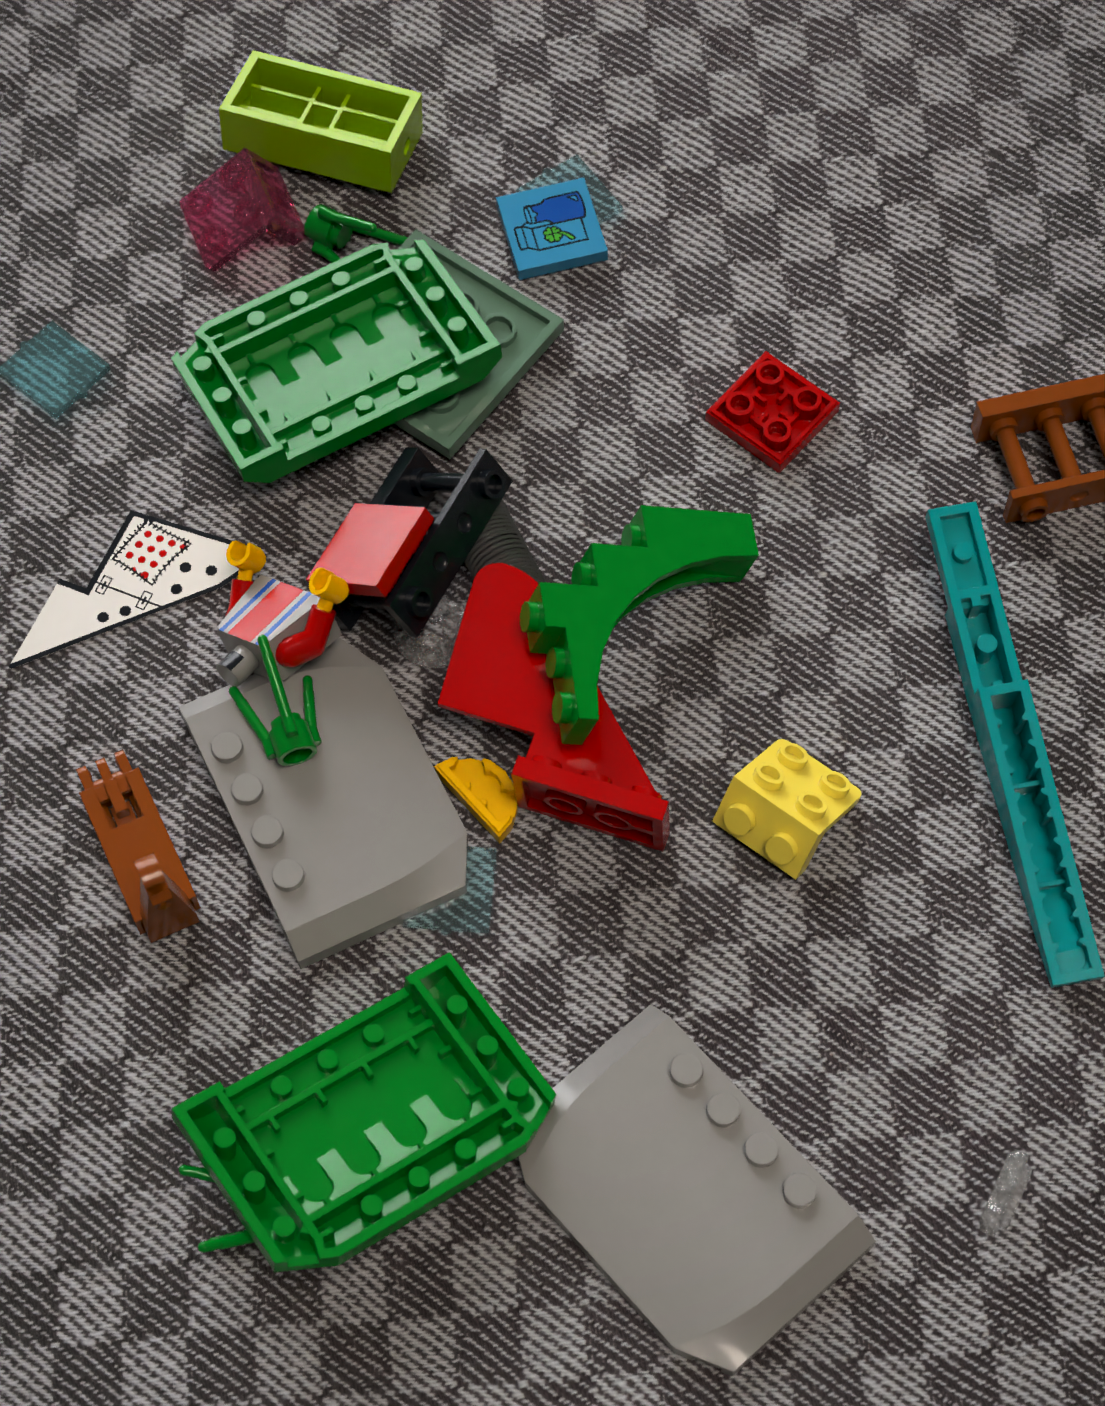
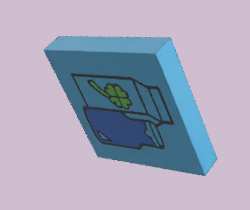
M584 177L496 197L497 210L519 280L608 260L607 246Z

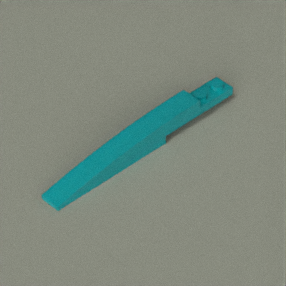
M977 502L928 509L925 519L948 606L945 613L948 630L1007 845L1050 986L1054 988L1103 979L1105 975L1028 679L1022 680Z

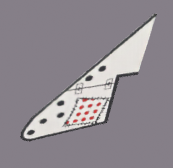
M131 510L87 588L59 579L9 668H16L222 588L231 582L232 579L238 577L239 568L231 565L226 557L228 546L232 540Z

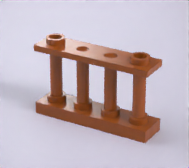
M1105 374L976 402L970 427L976 443L988 440L998 441L1016 488L1009 491L1003 513L1005 523L1019 520L1034 522L1050 513L1105 501V470L1081 474L1062 425L1079 420L1090 421L1105 459ZM1034 430L1044 431L1062 479L1035 485L1016 434Z

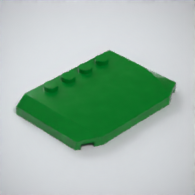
M424 239L414 240V248L390 250L388 243H378L358 250L204 322L194 333L196 341L182 356L177 351L171 357L176 373L244 482L271 483L484 380L503 357L501 344Z
M449 952L406 976L404 988L232 1085L224 1088L220 1081L174 1106L171 1108L173 1121L273 1271L283 1272L339 1266L522 1155L528 1149L554 1106L556 1093Z

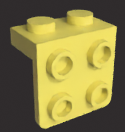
M778 739L733 777L712 822L796 880L805 872L824 834L858 803L862 793L843 774L832 771L814 759L803 747L785 739Z

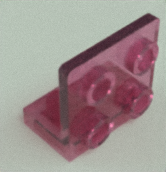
M243 148L180 200L181 209L206 268L213 272L222 267L264 232L273 238L278 236L293 246L306 237L303 223L278 167L247 148Z

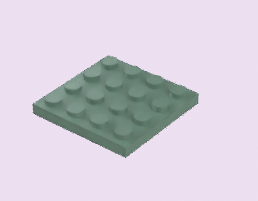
M415 229L398 249L414 248V240L424 239L501 344L503 356L484 380L394 423L448 459H451L564 331V319Z

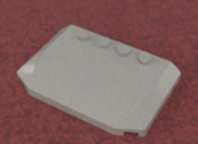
M338 638L326 647L320 657L307 662L286 680L282 681L291 713H299L301 719L305 720L303 677L309 675L313 680L316 723L322 743L316 746V755L306 762L293 766L279 765L277 758L267 759L261 741L229 694V689L232 685L223 687L178 707L198 753L202 756L274 909L280 927L300 969L467 894V831L384 669L341 638ZM253 674L237 688L248 701L267 731L270 732L272 730L271 722L280 716L269 678Z
M652 1004L552 1088L556 1093L555 1104L526 1152L518 1156L526 1189L673 1353L689 1360L694 1358L719 1368L722 1373L732 1377L868 1253L876 1243V1240L856 1211L669 1015Z

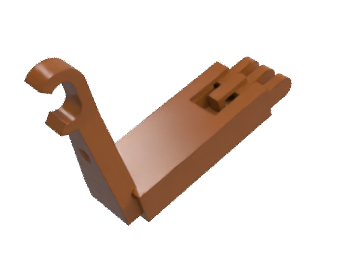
M122 749L114 753L116 765L120 769L115 773L111 774L104 757L95 761L102 777L96 781H93L92 775L86 766L76 769L84 787V791L79 792V795L140 935L147 933L150 942L153 943L200 922L195 911L201 908L138 767L132 770ZM112 805H113V808H110V810H111V813H112V815H113V817H114V820H113V818H112V816H111V814H110V811H109V809H108V807H110V806H112Z

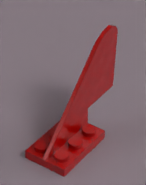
M492 563L484 566L478 571L473 580L438 700V707L533 736L526 757L518 755L511 773L518 807L664 852L670 834L669 801L663 800L662 795L655 791L598 686L599 720L582 745L562 744L560 725L554 722L552 716L555 690L553 678H549L546 673L547 654L530 653L527 632H523L520 626L522 605L525 601H529L539 583L524 571L505 563Z

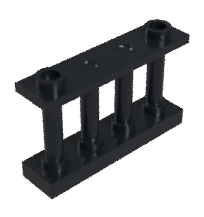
M405 447L370 504L425 507L427 509L437 492L452 494L441 512L429 511L434 518L433 523L418 549L404 567V571L392 591L386 597L348 594L344 601L339 604H333L332 609L336 611L335 620L340 630L351 631L365 608L386 609L411 637H418L513 482L487 449L478 450L465 473H440L419 448Z

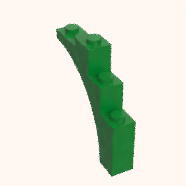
M641 505L630 524L625 525L622 531L621 545L591 543L581 561L576 562L573 567L572 584L539 582L529 601H525L522 605L520 626L523 632H527L530 653L547 654L546 673L549 678H553L555 690L552 716L554 722L560 725L562 744L582 745L599 720L597 682L602 654L611 632L620 621L643 603L674 589L702 583L741 582L759 556L751 514Z

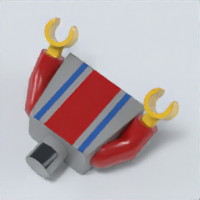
M237 540L229 544L226 553L227 561L239 568L238 578L232 579L229 606L225 618L218 625L217 633L229 654L217 664V671L228 684L236 687L240 686L253 672L268 678L257 641L259 635H266L281 681L286 680L307 662L320 657L325 648L342 635L335 620L336 611L332 608L333 604L341 603L348 596V584L344 579L324 568L316 569L309 580L310 592L264 575H260L255 581H252L253 574L259 572L265 565V553L260 547L250 542L247 546Z

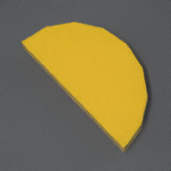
M451 757L433 766L445 786L500 844L513 829L518 812L514 786L506 771L485 758L480 761L472 758L458 760V757Z

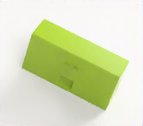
M253 50L219 107L223 150L392 193L422 135V93Z

